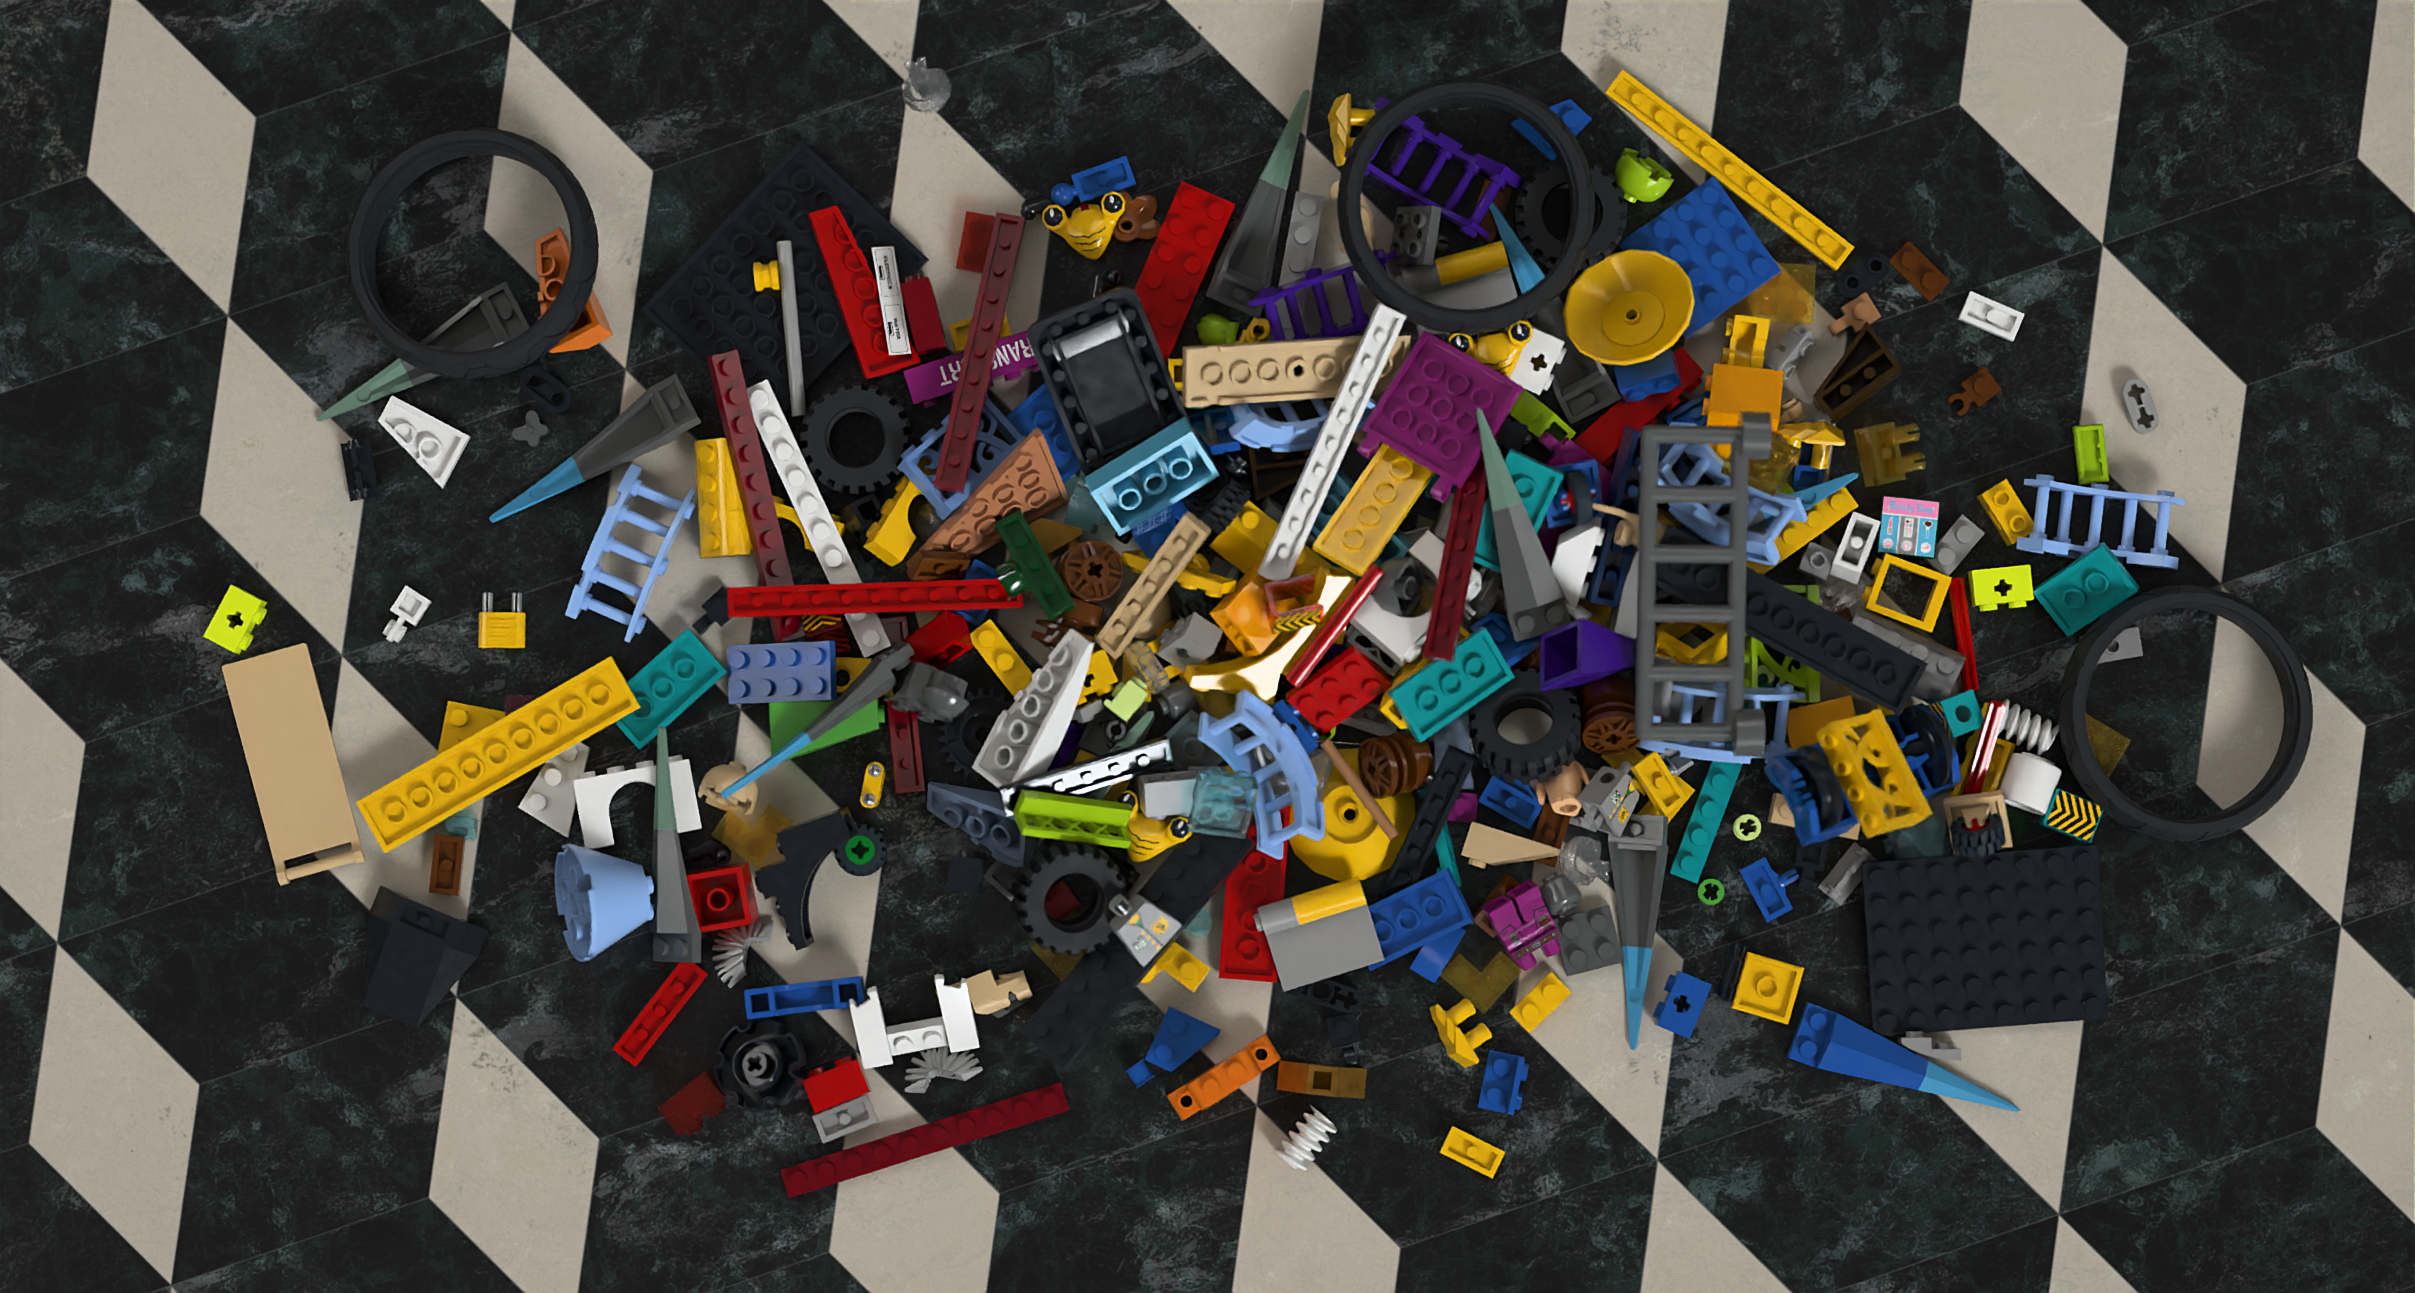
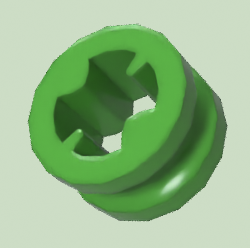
M1707 879L1699 885L1698 897L1704 904L1715 905L1722 900L1724 887L1718 880ZM1711 884V887L1713 885L1718 887L1719 890L1716 892L1717 899L1711 900V897L1706 899L1703 896L1706 891L1705 885Z

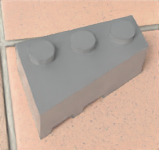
M1189 766L1188 771L1171 772L1170 767L1161 769V772H1151L1134 778L1135 793L1138 795L1139 807L1145 817L1153 820L1165 819L1167 815L1175 814L1182 817H1191L1196 814L1195 812L1205 811L1210 814H1220L1225 809H1233L1232 778L1226 766Z

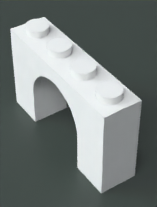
M1428 530L1408 552L1409 558L1421 562L1424 573L1437 584L1445 544ZM1473 567L1466 600H1472L1482 588L1480 586L1482 584L1481 574ZM1370 594L1352 617L1350 623L1398 665L1403 667L1407 662L1412 663L1421 653L1420 648L1425 644L1431 610L1415 618L1400 617L1381 609Z
M682 755L668 757L678 833L702 829L689 759L683 760ZM653 760L636 763L637 769L625 771L624 765L607 768V774L596 776L595 771L578 774V780H573L585 848L592 850L615 845L609 817L610 801L616 791L628 783L645 782L655 787L656 765H654Z

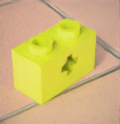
M2030 565L1972 570L1968 572L1971 607L1979 606L1980 611L1998 610L1997 604L2008 603L2009 608L2027 607L2026 601L2034 600ZM2000 581L2003 586L2008 587V591L2003 592V596H2001L2000 592H1995L1994 586L1999 585Z
M230 585L203 637L233 653L240 654L241 650L246 651L253 639V635L250 634L255 624L260 625L267 613V609L264 608L267 602L237 586ZM234 615L240 616V619L244 621L242 626H235V622L232 620Z

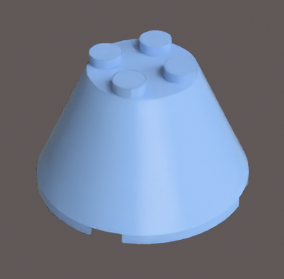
M574 844L562 846V849L565 850L564 852H558L555 864V895L558 915L565 916L568 930L563 931V935L571 954L580 962L588 961L646 921L653 920L654 911L649 895L654 891L653 880L651 876H645L641 864L629 862Z

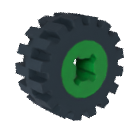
M855 824L858 834L843 841L834 848L835 859L838 865L851 875H871L883 866L887 858L888 846L885 837L878 829L868 824Z

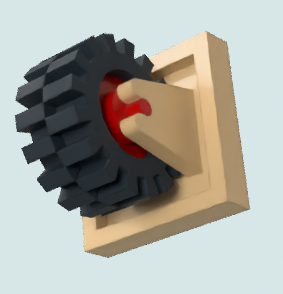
M2003 790L1944 798V808L1953 854H1960L1963 857L1968 854L1969 857H1975V855L1979 854V857H1982L1984 853L1990 855L1994 853V850L1999 851L2002 848L2012 847L2013 841Z

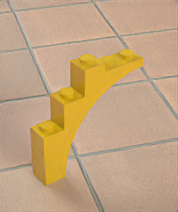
M1320 565L1314 588L1304 607L1299 612L1303 613L1322 609L1319 624L1279 633L1259 655L1246 658L1241 656L1230 661L1209 665H1186L1184 676L1190 687L1198 691L1220 689L1229 694L1246 690L1266 704L1274 705L1280 672L1283 675L1289 673L1355 586V576L1344 567ZM1346 627L1333 644H1343Z

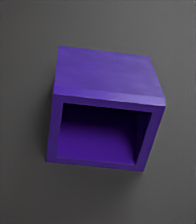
M1578 619L1541 635L1540 690L1547 691L1589 684L1633 667V639L1586 619Z

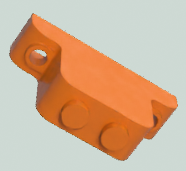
M1265 1033L1166 1096L1183 1121L1260 1075L1263 1070L1279 1061L1281 1057ZM1258 1049L1266 1050L1267 1057L1265 1059H1257L1255 1053ZM1183 1096H1190L1192 1098L1190 1106L1185 1107L1181 1104Z

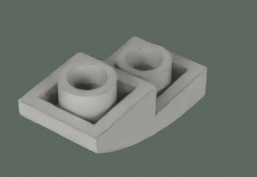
M1905 1031L1906 1037H1898V1043L1917 1053L1939 1059L1961 1060V1049L1953 1048V1042H1936L1935 1048H1931V1037L1923 1036V1031Z

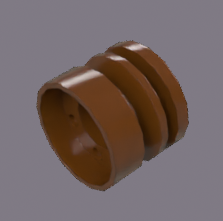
M1087 540L1070 548L1057 559L1054 566L1069 595L1093 605L1111 597L1120 588L1124 578V565L1120 555L1111 545L1099 540ZM1091 568H1094L1096 570V573H1094V575L1089 576L1087 571Z
M1071 597L1076 608L1051 622L1050 620L1037 619L1036 624L1046 627L1047 631L1045 634L1033 630L1031 638L1036 639L1047 648L1054 649L1070 629H1074L1089 641L1094 642L1095 638L1083 630L1085 626H1099L1104 608Z
M1617 677L1602 678L1589 683L1582 689L1579 694V707L1582 718V740L1587 748L1596 753L1613 755L1628 752L1640 744L1642 740L1638 739L1635 735V684Z
M1409 729L1392 733L1389 736L1382 735L1378 738H1369L1363 741L1359 748L1357 759L1359 774L1363 785L1374 798L1385 799L1390 796H1397L1402 792L1410 793L1423 790L1429 786L1433 778V757L1426 740L1421 743L1417 742Z

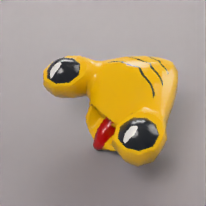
M1111 191L1105 193L1102 198V210L1099 205L1083 203L1072 212L1070 218L1067 217L1065 210L1058 204L1048 205L1043 211L1042 221L1047 229L1062 236L1079 254L1096 261L1107 248L1116 223L1125 211L1126 201L1121 193Z
M1519 320L1516 324L1511 325L1508 330L1503 328L1497 331L1478 333L1477 339L1474 341L1469 334L1452 333L1449 336L1448 344L1496 372L1510 376L1518 363L1521 351L1532 339L1533 327L1528 320Z
M1131 790L1121 791L1115 799V802L1130 804L1132 808V814L1126 825L1132 842L1129 849L1126 848V851L1134 862H1143L1151 859L1169 847L1185 842L1192 835L1193 825L1186 817L1178 816L1171 820V817L1167 815L1165 819L1153 820L1145 817L1143 812H1138V795Z

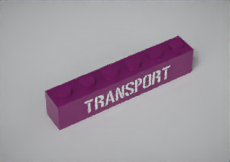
M1028 330L999 339L988 388L994 386L993 381L1002 378L1005 379V382L1021 378V372L1032 369L1033 373L1041 371L1028 342ZM964 351L903 371L915 407L921 405L922 409H927L938 405V399L949 396L950 400L954 399Z

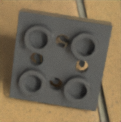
M1436 206L1397 207V213L1394 218L1393 239L1390 246V252L1395 251L1396 257L1389 261V265L1397 267L1433 266L1435 250L1444 252L1448 244L1440 243V240L1446 242L1449 240L1446 234L1438 233L1442 208Z
M1107 694L1100 696L1102 703L1106 699L1110 702L1114 700L1112 696ZM1104 706V710L1095 714L1094 719L1088 722L1078 746L1097 755L1107 754L1111 749L1106 744L1110 747L1113 746L1109 740L1115 742L1116 745L1147 712L1138 709L1126 724ZM1153 715L1137 744L1145 741L1156 716ZM1101 721H1106L1108 723L1105 729V723L1101 724V728L1099 727Z

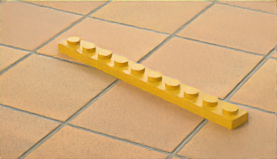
M1622 70L1604 93L1710 176H1715L1718 182L1834 271H1837L1854 249V246L1626 71Z

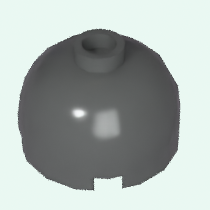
M1408 557L1387 559L1379 566L1384 573L1372 591L1373 598L1379 607L1397 616H1411L1417 610L1422 600V596L1418 595L1419 585L1425 586L1424 569L1421 562Z

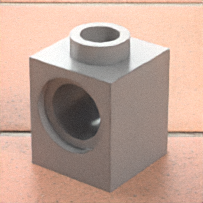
M1808 542L1804 547L1795 571L1819 581H1824L1828 576L1837 553L1813 542Z

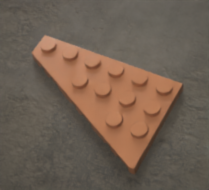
M1039 427L1034 429L919 550L966 552L969 558H972L1003 541L994 525L996 522L1020 510L1029 525L1037 519L1044 518L1071 503L1045 437ZM917 552L906 562L908 568Z

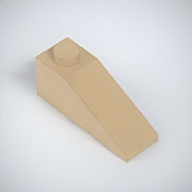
M1471 822L1461 855L1470 858L1468 864L1485 869L1486 864L1500 866L1559 856L1560 850Z

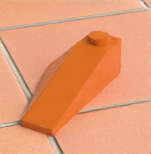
M560 227L535 241L536 273L539 275L540 292H537L538 302H540L541 317L558 295L569 266L571 245L563 229ZM593 289L585 309L580 314L575 325L549 351L550 353L589 349L613 336L605 313Z

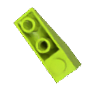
M1525 389L1508 413V416L1514 421L1528 425L1527 433L1531 434L1532 438L1551 455L1553 452L1538 441L1545 431L1560 443L1565 437L1571 440L1576 434L1554 412Z

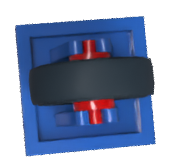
M1591 458L1551 466L1564 472V476L1544 517L1547 528L1573 523L1585 524L1591 522L1595 516L1605 517L1603 511L1593 509L1592 503L1603 505L1596 459Z

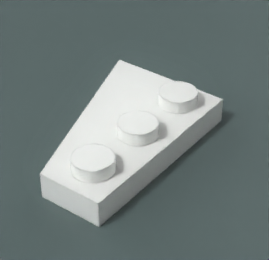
M394 396L390 397L378 420L438 485L444 488L470 436Z
M580 742L548 760L518 808L569 838L574 812L577 807L573 780H578V774L585 772L591 748Z

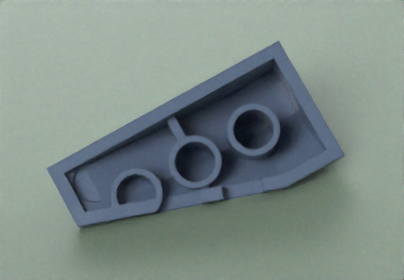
M932 781L928 783L927 810L952 828L959 827L971 836L970 841L974 844L979 845L981 843L991 850V856L999 862L1016 868H1025L1027 863L1024 861V858L1029 853L1033 856L1041 837L1021 835L1014 816L1007 817L1004 813L1000 793ZM1027 822L1028 825L1037 826L1032 822Z

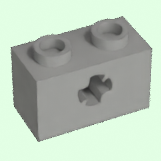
M1194 612L1185 619L1180 618L1175 626L1172 628L1167 627L1162 632L1159 638L1161 645L1157 655L1185 673L1186 665H1197L1214 653L1223 630Z

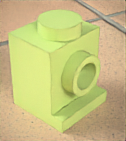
M1135 676L1131 680L1129 679L1126 684L1121 681L1111 694L1114 700L1110 702L1106 699L1103 705L1127 724L1147 699L1148 693L1144 691L1147 686Z

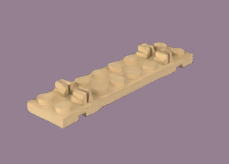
M1398 334L1371 395L1385 392L1409 355V334ZM1363 336L1183 347L1182 405L1187 408L1203 407L1211 404L1233 405L1336 397ZM1299 365L1302 366V373L1295 376L1293 373L1294 368Z

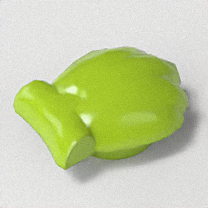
M1209 313L1207 316L1202 317L1201 322L1196 326L1199 332L1198 338L1204 345L1235 344L1239 322H1230L1219 314Z

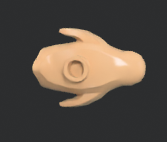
M1574 758L1570 766H1562L1563 772L1558 776L1554 777L1553 774L1547 776L1548 781L1542 783L1537 781L1536 793L1540 805L1544 804L1547 793L1553 811L1568 816L1578 815L1581 804L1577 798L1583 791V781L1586 786L1591 781L1588 771Z

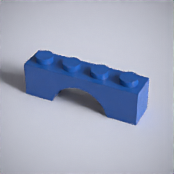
M863 976L744 990L747 1019L849 1008L850 999H853L857 1006L866 1002Z

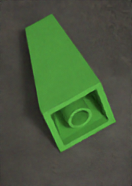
M879 699L874 700L784 761L879 730L880 723H885V705H879ZM835 700L769 702L771 756L802 732Z

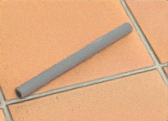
M791 241L777 242L791 413L792 417H802L806 415L792 245Z

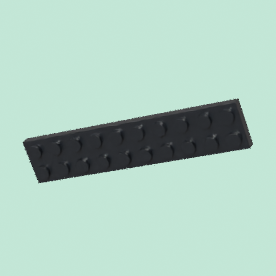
M1669 525L1658 545L1706 544ZM1656 562L1655 585L1690 604L1728 605L1729 563ZM1746 566V634L1900 716L1928 665L1926 662Z
M1206 811L1193 826L1192 835L1185 842H1181L1176 846L1137 893L1173 916L1182 927L1145 966H1142L1130 954L1117 934L1111 931L1107 936L1110 941L1104 946L1101 942L1095 944V951L1084 955L1020 1032L1063 1069L1067 1070L1256 844L1220 814H1210Z

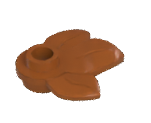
M1125 190L1119 191L1118 193L1122 194L1126 205L1124 213L1116 223L1113 236L1122 242H1130L1136 238L1143 240L1155 238L1162 227L1158 221L1153 219L1157 209L1155 196L1142 195L1133 200ZM1128 223L1131 229L1124 230L1121 224Z

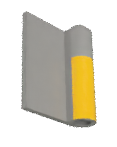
M1502 240L1434 259L1433 266H1408L1401 268V275L1396 276L1398 284L1411 294L1427 302L1453 309H1482L1496 306L1518 297ZM1416 324L1419 337L1424 330L1432 335L1446 333ZM1469 334L1472 339L1477 338V334Z
M1359 876L1257 907L1258 914L1253 915L1258 932L1263 930L1265 932L1284 992L1385 960Z

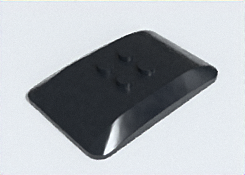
M1117 287L1038 320L1029 327L1027 332L1028 342L1085 476L1108 464L1183 417H1186L1190 424L1139 296L1131 287Z

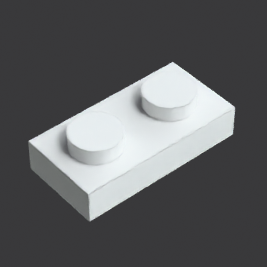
M1970 291L1958 319L2013 342L2025 314Z

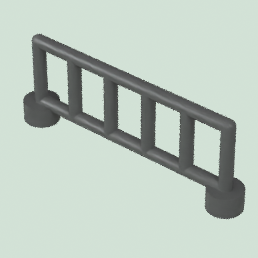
M1740 411L1738 426L1647 425L1641 430L1635 735L1640 740L1731 741L1733 756H1763L1765 747L1763 709H1743L1749 459L1770 458L1772 443L1770 412ZM1658 443L1731 444L1730 486L1658 485ZM1657 503L1730 504L1729 545H1656ZM1656 562L1729 563L1728 605L1655 604ZM1655 622L1727 623L1726 664L1654 663ZM1653 682H1726L1725 723H1653Z

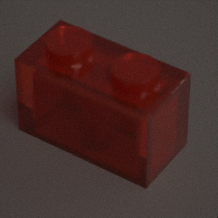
M705 1071L660 1106L658 1110L679 1136L685 1132L688 1136H691L703 1126L700 1121L709 1114L714 1118L726 1108L723 1102L728 1098L722 1095L714 1079Z

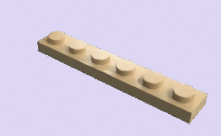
M1187 512L1094 639V642L1105 649L1113 658L1117 659L1120 657L1209 535L1211 529L1191 512Z

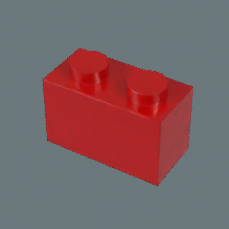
M947 610L939 613L933 620L918 628L915 633L904 640L915 652L914 655L909 657L910 663L920 662L938 670H942L973 648L966 618Z
M849 1055L834 1061L835 1068L825 1071L822 1066L807 1072L808 1078L803 1081L815 1114L872 1091L859 1058L852 1060Z

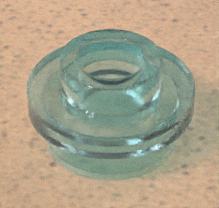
M1201 909L1195 918L1203 920V927L1195 929L1191 921L1185 928L1186 933L1194 938H1202L1208 935L1213 925L1209 913Z

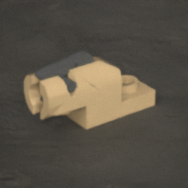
M992 969L967 978V988L975 1012L986 1015L991 1013L995 1017L1001 1018L1030 1000L1033 993L1024 971L998 975L999 979L996 980ZM957 982L950 986L960 987L961 982Z

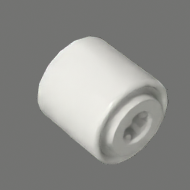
M2026 752L2021 754L2013 753L1999 790H2003L2006 804L2045 816L2062 772L2061 769L2055 766V763L2040 756Z

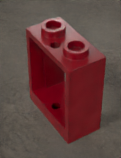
M922 274L906 277V283L900 284L919 357L922 358L948 351L933 286L929 277L924 278Z

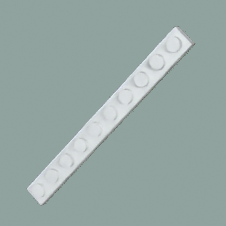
M1377 304L1257 571L1258 575L1274 582L1289 579L1405 321V315L1382 304Z
M766 379L747 388L755 424L829 583H862L769 381ZM877 613L844 614L864 658L892 646Z

